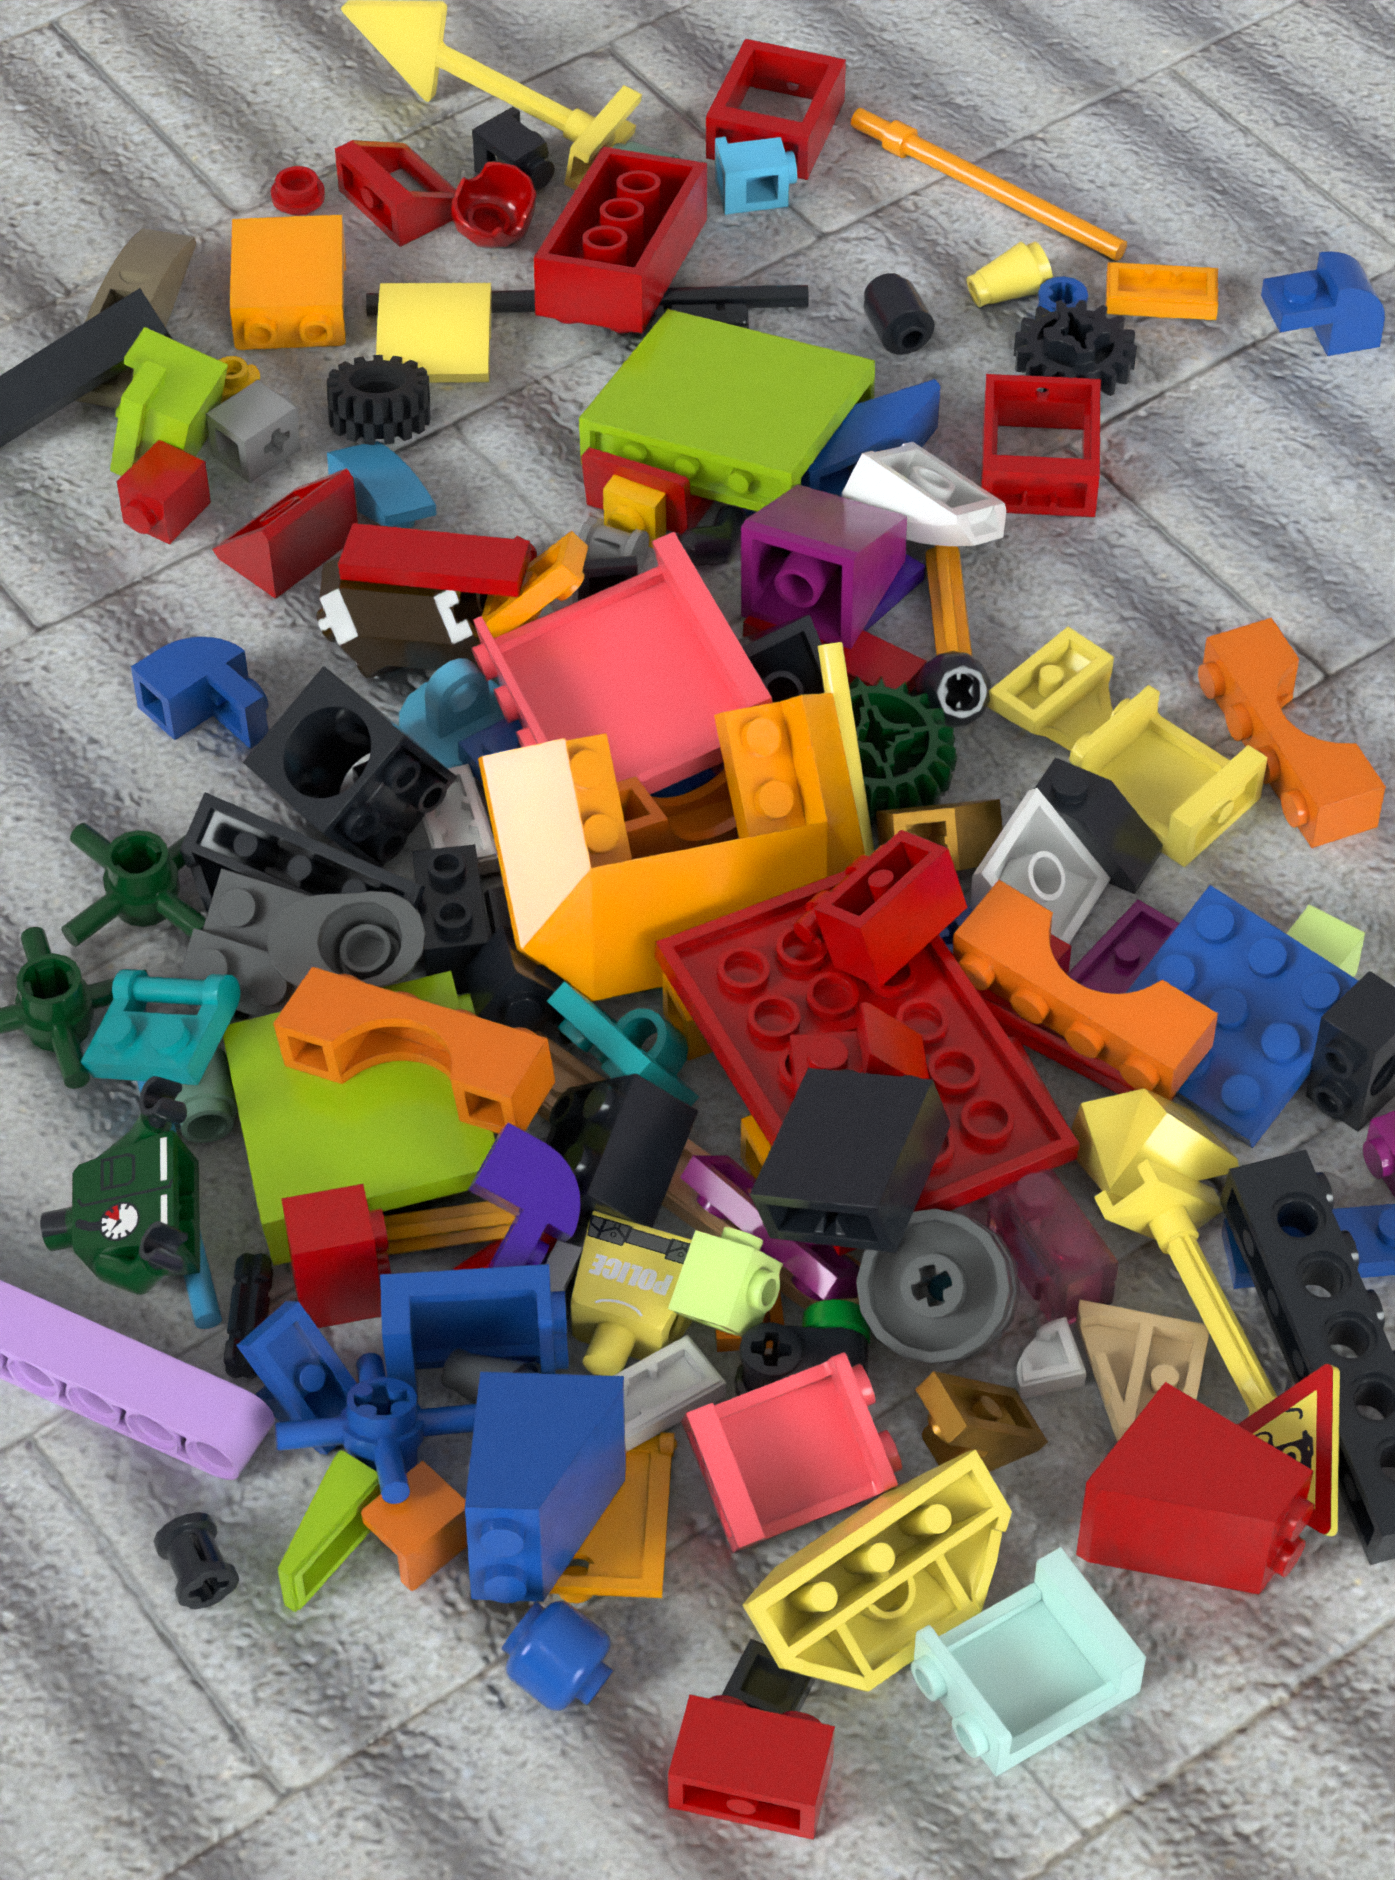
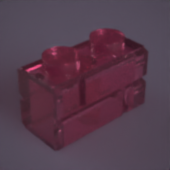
M1045 1168L1038 1172L1027 1174L1017 1181L1000 1187L993 1194L989 1195L988 1207L990 1210L987 1212L986 1226L1003 1239L1013 1258L1018 1262V1277L1033 1299L1040 1301V1309L1049 1322L1066 1316L1069 1325L1075 1323L1080 1299L1106 1305L1113 1303L1115 1284L1113 1282L1117 1278L1119 1262L1052 1168Z

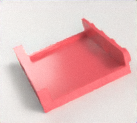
M675 532L652 541L658 562L657 567L494 639L482 616L473 620L481 644L472 647L473 655L480 671L484 674L486 682L497 678L500 687L494 689V694L507 722L511 723L519 720L523 729L516 732L521 748L562 738L572 740L607 733L616 782L636 776L647 792L653 794L723 762L714 718L715 714L773 703L771 695Z

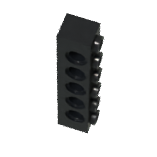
M1306 1149L1229 1169L1221 1194L1220 1204L1294 1383L1297 1384L1324 1364L1333 1365L1340 1371L1338 1489L1370 1565L1395 1559V1481L1388 1478L1381 1469L1385 1467L1395 1468V1350H1392L1383 1330L1385 1318L1380 1299L1373 1289L1366 1290L1358 1272L1359 1256L1355 1241L1348 1230H1340L1332 1211L1334 1200L1330 1183L1323 1172H1315ZM1280 1227H1294L1302 1231L1306 1237L1290 1236ZM1305 1286H1320L1327 1290L1331 1297L1316 1296L1308 1291ZM1330 1346H1346L1354 1351L1357 1357H1342L1335 1353ZM1356 1406H1370L1380 1412L1384 1419H1369L1363 1416L1356 1409Z

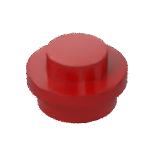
M288 167L277 174L275 183L271 188V200L273 205L281 212L294 216L306 215L323 204L325 200L324 184L318 179L317 174L308 167Z

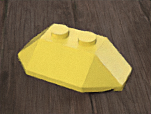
M970 1450L885 1492L774 1567L742 1605L780 1669L859 1691L869 1692L914 1660L915 1637L918 1630L930 1625L937 1635L940 1636L982 1612L997 1563L1002 1532L1007 1530L1012 1511L977 1451Z

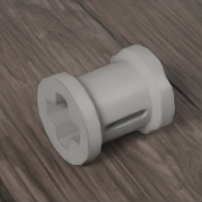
M590 515L587 521L583 523L578 535L589 546L585 559L636 556L639 575L648 553V532L636 529L629 533L603 525L602 518Z

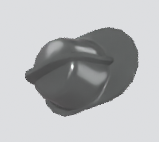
M370 891L315 895L298 899L280 911L270 926L267 949L272 966L285 981L296 987L300 985L311 967L335 974H349L362 982L385 987L398 982L413 970L423 953L426 933L421 915L408 900L391 892Z

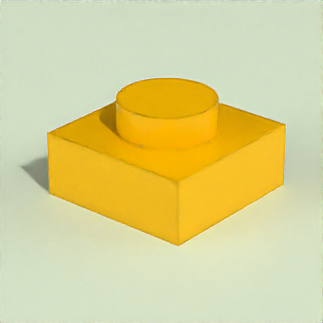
M614 474L603 488L604 525L629 533L636 529L646 531L649 535L648 547L654 549L652 541L666 535V493Z

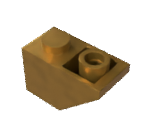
M998 798L876 811L879 846L886 844L900 830H904L947 847L956 871L978 867L1003 830L1001 803Z

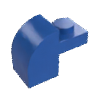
M1333 251L1319 252L1316 270L1263 279L1261 297L1280 333L1313 327L1327 356L1380 347L1385 311L1363 267L1352 256Z
M214 637L180 639L159 648L131 666L137 707L174 740L212 716L250 749L258 745L269 731L266 710L269 707L268 699L259 684L248 676L245 650L232 642Z

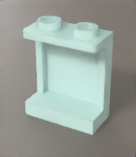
M1060 1547L1037 1560L1035 1579L1032 1584L940 1636L937 1635L930 1625L918 1630L915 1637L914 1661L911 1663V1671L918 1687L926 1698L930 1701L939 1699L951 1715L954 1733L966 1753L972 1758L981 1756L996 1777L1138 1694L1141 1689L1146 1656Z

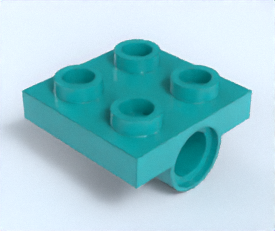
M565 981L547 1000L565 1018L558 1026V1029L584 1052H590L602 1063L601 1069L611 1078L636 1073L689 1106H692L699 1098L677 1076L687 1059V1040L678 1028L651 1009L638 1008L629 1011L616 1021ZM657 1033V1040L653 1048L645 1052L642 1049L643 1043L649 1036Z

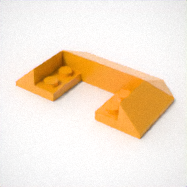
M833 693L800 695L781 702L715 714L714 718L739 839L632 860L607 733L572 740L562 738L479 757L478 762L517 951L537 965H544L590 1001L663 987L662 974L664 972L655 959L656 941L843 872L857 857L865 855Z

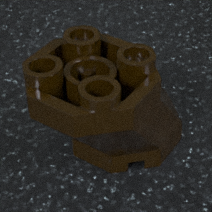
M340 557L323 565L319 595L323 608L319 609L316 614L318 625L326 639L330 642H337L355 661L357 668L363 676L374 678L382 673L393 672L401 667L438 670L447 662L458 658L470 660L479 669L472 652V647L481 644L473 620L482 616L489 594L341 580L338 568Z

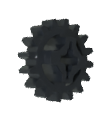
M1060 300L1056 301V310L1053 312L1039 306L1036 308L1035 320L1024 317L1021 320L1020 332L1015 333L1013 355L1016 357L1015 370L1016 372H1026L1025 376L1101 379V391L1112 396L1115 394L1116 383L1126 385L1129 382L1130 370L1135 368L1137 346L1134 345L1135 332L1131 329H1124L1125 318L1122 315L1111 319L1107 318V306L1101 305L1095 311L1087 310L1085 300H1079L1076 307H1067Z

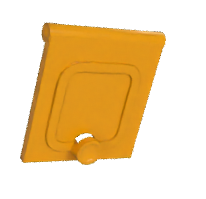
M661 1432L660 1435H656L626 1452V1477L624 1483L573 1557V1559H581L590 1563L588 1569L578 1565L567 1567L549 1594H559L561 1599L574 1604L583 1603L593 1595L662 1598L671 1466L674 1451L678 1446L675 1433Z

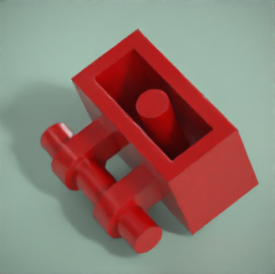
M900 830L886 844L879 846L871 855H860L846 867V877L830 891L821 890L806 904L807 912L793 924V929L802 941L809 944L822 934L835 968L882 987L968 907L949 849Z

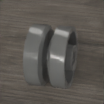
M940 1209L913 1212L896 1253L866 1249L863 1253L856 1281L860 1311L875 1337L899 1356L925 1363H948L969 1360L994 1346L1013 1322L1021 1292L1016 1261L1001 1236L978 1219ZM937 1275H948L952 1280V1286L943 1290V1301L937 1300L930 1291L931 1281Z

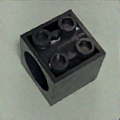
M325 666L320 669L243 761L249 769L320 832L355 857L380 868L401 852L410 833L420 823L426 813L435 810L442 803L447 789L457 779V776ZM370 754L368 764L359 779L350 788L340 793L342 783L349 770L361 758Z

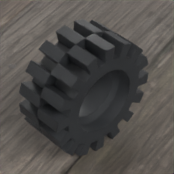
M373 355V361H366L362 356L354 358V365L345 361L338 365L339 370L332 369L329 372V378L326 381L328 419L330 428H334V433L338 436L347 434V440L356 442L362 437L364 438V443L369 445H375L376 439H384V444L386 445L394 444V437L398 436L403 441L412 439V432L420 435L425 431V425L429 426L431 421L429 376H427V370L424 367L418 368L417 362L409 360L402 364V357L392 356L390 361L383 360V355Z

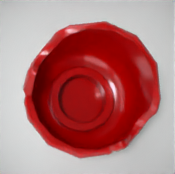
M497 161L487 162L482 171L471 179L463 177L455 191V197L451 204V216L457 231L481 248L507 247L519 241L528 232L535 212L537 193L532 179L516 165Z

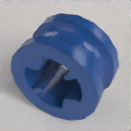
M1063 276L1048 279L1041 284L1038 291L1039 303L1037 308L1041 306L1053 312L1056 310V301L1060 300L1066 303L1067 307H1076L1079 300H1085L1087 304V288L1082 282L1070 277Z

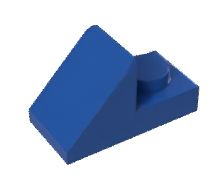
M299 1301L284 1302L236 1345L265 1384L255 1395L267 1404L272 1410L274 1417L280 1422L339 1417L347 1405L348 1392L357 1384ZM337 1445L312 1448L320 1454L327 1455Z

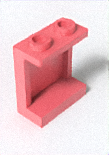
M845 1352L831 1357L822 1364L717 1405L710 1403L687 1412L682 1418V1425L732 1553L880 1496L898 1486L894 1473L902 1470V1462L897 1447L888 1430L877 1432L867 1407L876 1403L872 1385L863 1366L857 1364L851 1367Z

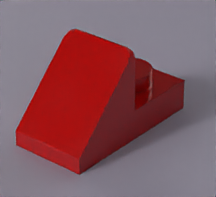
M860 1002L857 1031L790 1035L788 1052L795 1095L808 1068L837 1071L848 1069L858 1073L891 1076L912 1075L929 1079L922 1035L868 1002Z

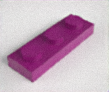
M693 1155L680 1178L699 1193L696 1200L701 1207L718 1218L730 1220L743 1232L762 1239L763 1243L760 1251L783 1263V1266L793 1274L791 1278L793 1285L806 1296L817 1301L858 1297L856 1281L860 1266L845 1254L839 1256L832 1245L770 1238L750 1196L756 1179L728 1155Z

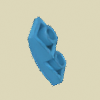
M375 441V445L361 444L327 452L328 474L330 475L347 468L354 479L357 512L377 522L380 526L409 529L415 525V520L436 516V504L420 479L397 454L379 441Z

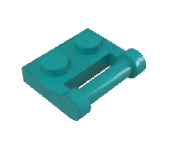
M120 970L116 974L112 985L114 999L86 1050L81 1063L93 1078L146 1082L149 1078L158 1076L181 1084L198 1085L238 1007L241 991L237 978L227 974H211L205 980L149 977L148 973L144 970ZM148 1002L201 1005L197 1015L143 1012Z

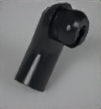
M723 506L719 509L712 526L692 527L686 529L681 534H677L676 536L693 565H715L726 561L730 557L741 533V526L745 521V515L736 507Z

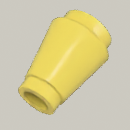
M1034 241L1025 245L1023 242H1019L976 271L975 274L968 276L966 282L973 301L980 308L987 304L991 305L1038 294L1041 284L1053 278L1048 258L1039 243Z

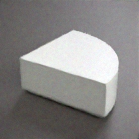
M1066 1316L1043 1325L1023 1350L1017 1364L1016 1391L1021 1399L1085 1386L1086 1370Z

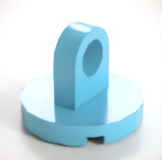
M466 658L449 661L440 667L428 682H425L408 695L399 712V727L445 767L452 768L464 765L459 760L458 742L505 718L494 694V689L500 687V685L493 680L486 682L484 674L473 662Z

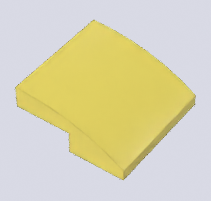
M380 283L376 355H383V360L390 361L392 356L402 357V364L409 360L417 362L418 368L424 367L427 370L429 383L489 382L491 283Z

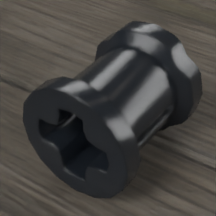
M195 1512L177 1517L165 1524L156 1533L153 1540L158 1556L169 1561L178 1581L175 1587V1594L179 1604L194 1610L206 1608L220 1602L226 1595L233 1592L239 1583V1576L235 1566L224 1562L215 1541L218 1533L217 1526L213 1517L207 1513Z

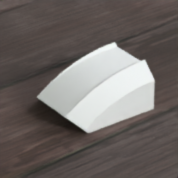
M914 442L905 443L901 447L883 451L862 453L842 491V497L906 515V540L948 547L975 546L1003 538L1007 512L1005 503Z

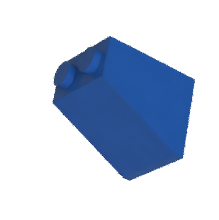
M480 1372L465 1501L471 1599L493 1600L500 1603H514L517 1601L544 1602L625 1481L624 1376Z

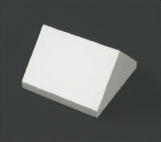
M1035 788L1027 792L972 875L970 907L974 910L995 883L1001 880L1053 912L1051 934L1070 944L1111 878L1039 789Z

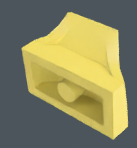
M1066 627L989 690L990 702L987 707L1030 733L1045 736L1071 751L1083 734L1086 732L1094 733L1109 720L1113 712L1109 681L1113 670L1114 656L1072 628Z

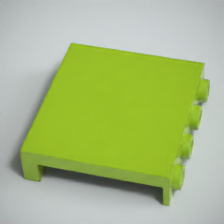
M667 309L579 417L580 455L582 456L586 449L590 447L685 476L690 482V492L692 495L757 512L797 484L801 485L802 476L855 404L874 399L875 360Z
M451 971L381 987L394 992H408L423 1001L453 1010L463 1009L475 1014L470 993L457 996ZM281 1012L228 1025L223 1039L261 1225L273 1266L291 1262L281 1198L364 1184L368 1209L382 1208V1211H387L468 1191L491 1149L495 1137L493 1131L459 1121L451 1081L446 1074L424 1063L392 1061L367 1068L345 1083L340 1084L284 1065L273 1025Z

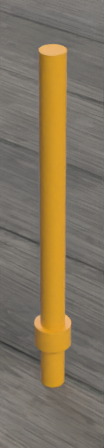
M861 107L854 112L851 118V127L881 141L883 149L900 158H905L908 155L1115 261H1119L1126 251L1127 241L919 137L917 129L899 120H894L891 123Z

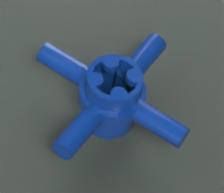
M369 1352L361 1355L356 1361L359 1383L354 1385L348 1392L347 1405L342 1410L341 1416L275 1422L277 1451L344 1445L348 1454L377 1472L382 1498L390 1504H397L403 1502L409 1496L410 1489L406 1473L418 1464V1447L422 1444L424 1437L473 1432L476 1404L421 1409L419 1404H417V1394L413 1387L402 1380L386 1377L381 1356Z

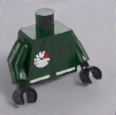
M158 1076L149 1078L143 1085L139 1097L141 1114L130 1131L97 1158L79 1164L73 1171L72 1206L44 1212L40 1219L42 1238L48 1250L52 1252L73 1247L74 1253L99 1280L136 1295L146 1294L165 1276L200 1273L199 1161L174 1130H170L172 1123L180 1124L187 1117L186 1105L175 1100L182 1091V1084Z

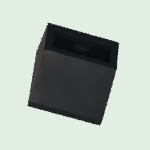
M636 1073L567 1088L557 1099L551 1110L549 1121L552 1127L545 1143L555 1149L565 1159L575 1175L580 1192V1214L577 1225L588 1228L593 1211H597L653 1228L698 1110Z

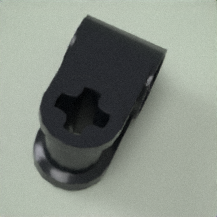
M774 1322L760 1323L751 1327L742 1337L739 1349L741 1364L737 1368L734 1378L735 1393L737 1396L763 1387L765 1380L771 1381V1383L822 1364L831 1357L843 1352L846 1353L851 1367L861 1364L868 1376V1340L863 1334L843 1327L823 1329L781 1325ZM767 1341H773L771 1354H765Z

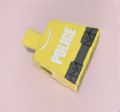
M593 1211L589 1220L571 1298L572 1336L580 1342L589 1344L583 1357V1365L589 1372L594 1375L613 1376L624 1370L629 1356L642 1360L682 1338L692 1320L669 1310L668 1307L687 1256L691 1239Z

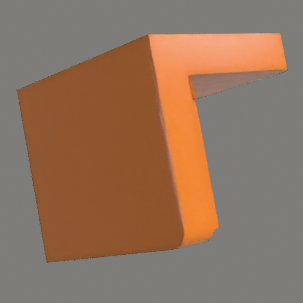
M423 1460L406 1473L410 1489L406 1500L401 1503L390 1504L380 1494L361 1511L363 1524L398 1556L400 1580L410 1591L417 1589L467 1547L466 1500Z

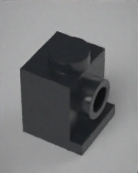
M512 106L472 129L474 172L477 174L482 171L487 162L497 161L516 165L531 177L536 191L544 188L551 181L555 167L547 159L549 156L547 142L539 133L531 131L520 123V111Z

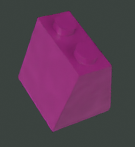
M797 484L747 518L741 526V617L747 618L752 616L779 625L804 615H810L819 639L828 643L842 642L843 647L852 649L905 562L907 516Z

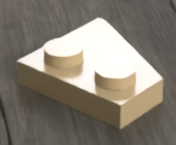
M1079 1300L1076 1324L1117 1442L1165 1382L1197 1400L1209 1338V1331L1205 1324Z

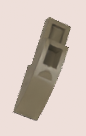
M142 228L129 240L113 262L96 294L85 322L141 288L166 327L197 244L195 237ZM131 367L126 368L75 401L117 408L121 403L123 393L132 381L134 369Z

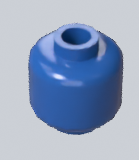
M563 1600L555 1601L546 1608L536 1602L524 1615L501 1648V1650L509 1655L505 1668L508 1678L552 1711L565 1709L575 1698L588 1706L614 1671L603 1663L610 1650V1636L571 1604Z

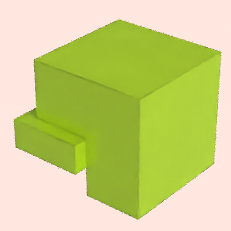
M144 327L125 355L123 363L133 368L134 372L132 381L123 393L121 403L117 407L115 414L118 422L110 471L120 476L136 463L158 440L196 457L209 437L206 413L221 404L228 368L226 363Z

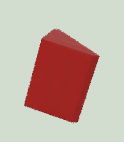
M345 468L295 488L212 549L213 552L223 563L273 598H278L344 548L352 523H358L353 476Z

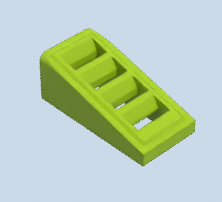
M340 1450L332 1460L278 1567L284 1605L295 1613L298 1609L301 1610L371 1532L362 1522L361 1511L381 1494L377 1472L343 1450Z

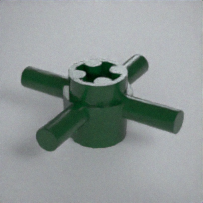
M81 823L77 825L70 835V841L105 869L103 875L105 895L61 927L67 941L77 947L117 916L127 924L139 927L156 925L167 919L190 938L194 928L203 930L206 918L178 896L180 891L178 871L186 866L180 848L186 835L167 848V844L160 836L149 831L137 830L126 832L110 842L89 824Z
M30 927L21 934V942L27 963L21 967L16 977L18 994L15 998V1004L0 1008V1034L22 1029L34 1045L42 1050L55 1052L65 1086L70 1089L81 1088L89 1082L90 1076L81 1063L83 1053L80 1043L87 1037L91 1029L94 1009L111 1005L114 999L112 993L114 978L88 985L82 979L81 970L75 961L67 956L51 952L45 930L41 927Z

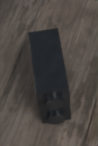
M808 1068L750 1192V1196L769 1237L772 1239L896 1253L951 1125L933 1079H923L912 1075L891 1076L858 1073L848 1069L837 1071Z

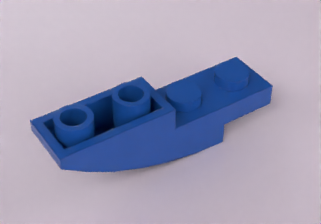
M933 379L855 404L802 476L801 485L842 497V491L862 453L901 447L909 442H914L922 448L938 428L940 385L937 380ZM741 508L746 517L756 513V511Z

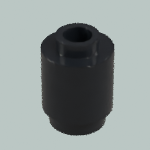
M886 273L876 277L868 284L864 291V312L885 349L890 353L903 355L922 348L931 338L935 324L911 281L895 273Z

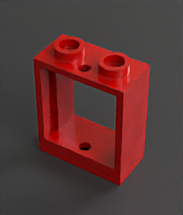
M745 38L706 115V159L715 160V138L726 137L729 144L781 137L785 152H794L797 178L808 180L845 102L846 59ZM750 87L812 100L802 122L739 109Z
M986 374L982 430L981 488L1003 501L1006 506V513L1077 517L1096 516L1100 479L1101 379ZM1038 388L1048 389L1045 392L1037 391ZM998 426L1082 430V459L997 455Z

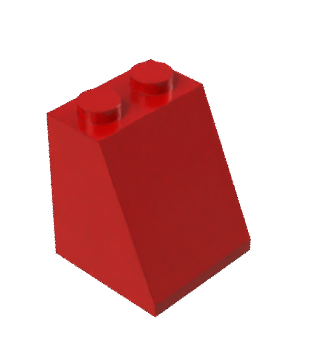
M1165 1382L1086 1481L1076 1555L1089 1563L1259 1595L1275 1573L1284 1578L1291 1572L1305 1548L1306 1541L1299 1537L1309 1521L1315 1506L1314 1503L1307 1500L1313 1470Z

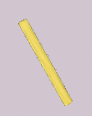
M842 642L819 645L817 647L824 692L833 693L865 855L869 856L875 850Z

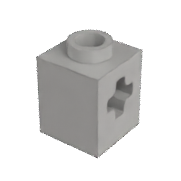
M256 380L206 413L212 456L248 483H251L301 449L298 428L299 413L296 406L286 395L277 394L260 380Z

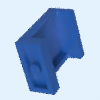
M549 1264L380 1274L382 1339L387 1377L402 1380L412 1386L417 1394V1404V1369L443 1368L449 1355L459 1348L474 1354L525 1362H537L541 1365V1374H555V1370L569 1369L565 1291H551Z

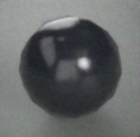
M950 651L939 654L923 665L916 679V696L927 693L928 701L930 702L929 709H944L945 726L957 728L970 724L983 715L990 702L989 690L991 689V680L980 661L968 653Z

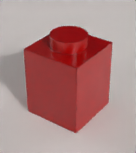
M158 440L116 481L123 523L129 525L138 533L148 534L169 545L211 503L206 462L161 440Z

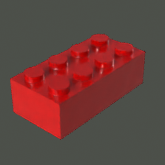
M602 147L534 256L535 315L553 318L565 324L583 323L607 327L618 333H643L707 221V163Z

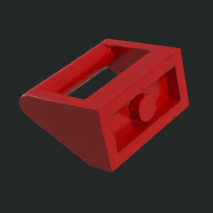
M351 140L335 148L339 191L399 247L453 221L451 204L455 197L456 189L406 143ZM402 168L427 192L408 191L390 174Z

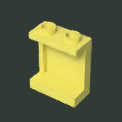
M1148 685L1133 699L1126 698L1122 700L1113 710L1109 720L1094 733L1086 732L1073 746L1069 761L1077 767L1111 780L1163 844L1162 853L1181 866L1186 867L1261 798L1268 757L1247 745L1232 760L1227 759L1160 716L1158 713L1160 691Z

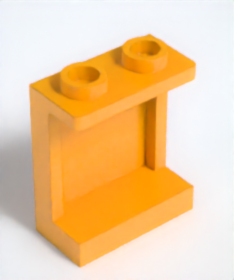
M342 215L232 219L230 316L234 347L237 350L345 345L344 271H346V249Z

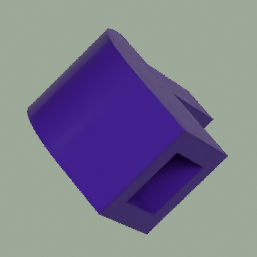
M507 1123L500 1130L468 1189L472 1193L516 1216L488 1268L540 1265L549 1248L548 1244L539 1240L542 1233L545 1232L555 1239L565 1242L573 1236L580 1214L578 1184L565 1159L548 1144Z

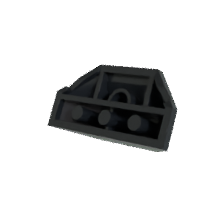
M206 792L202 797L180 848L181 855L186 866L191 870L207 913L221 869L310 896L370 891L391 892L408 900L415 909H417L426 888Z

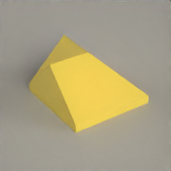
M1145 1088L1081 1103L1071 1127L1072 1133L1080 1143L1076 1161L1102 1191L1107 1190L1124 1198L1145 1183L1136 1166L1146 1159L1197 1181L1226 1175L1229 1169L1239 1166L1238 1159L1192 1110Z

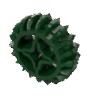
M856 675L850 683L849 689L871 827L874 821H877L876 811L938 805L940 796H945L946 792L950 789L953 778L952 772L955 771L957 763L956 748L954 747V728L945 726L944 709H929L930 702L928 701L927 693L915 697L909 696L906 681L897 689L886 687L881 675L874 683V686H866ZM915 767L913 770L907 773L908 768Z

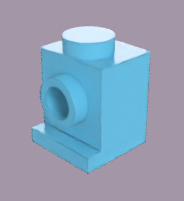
M726 137L715 138V182L725 215L788 207L789 184L797 183V166L794 152H785L781 137L729 144Z

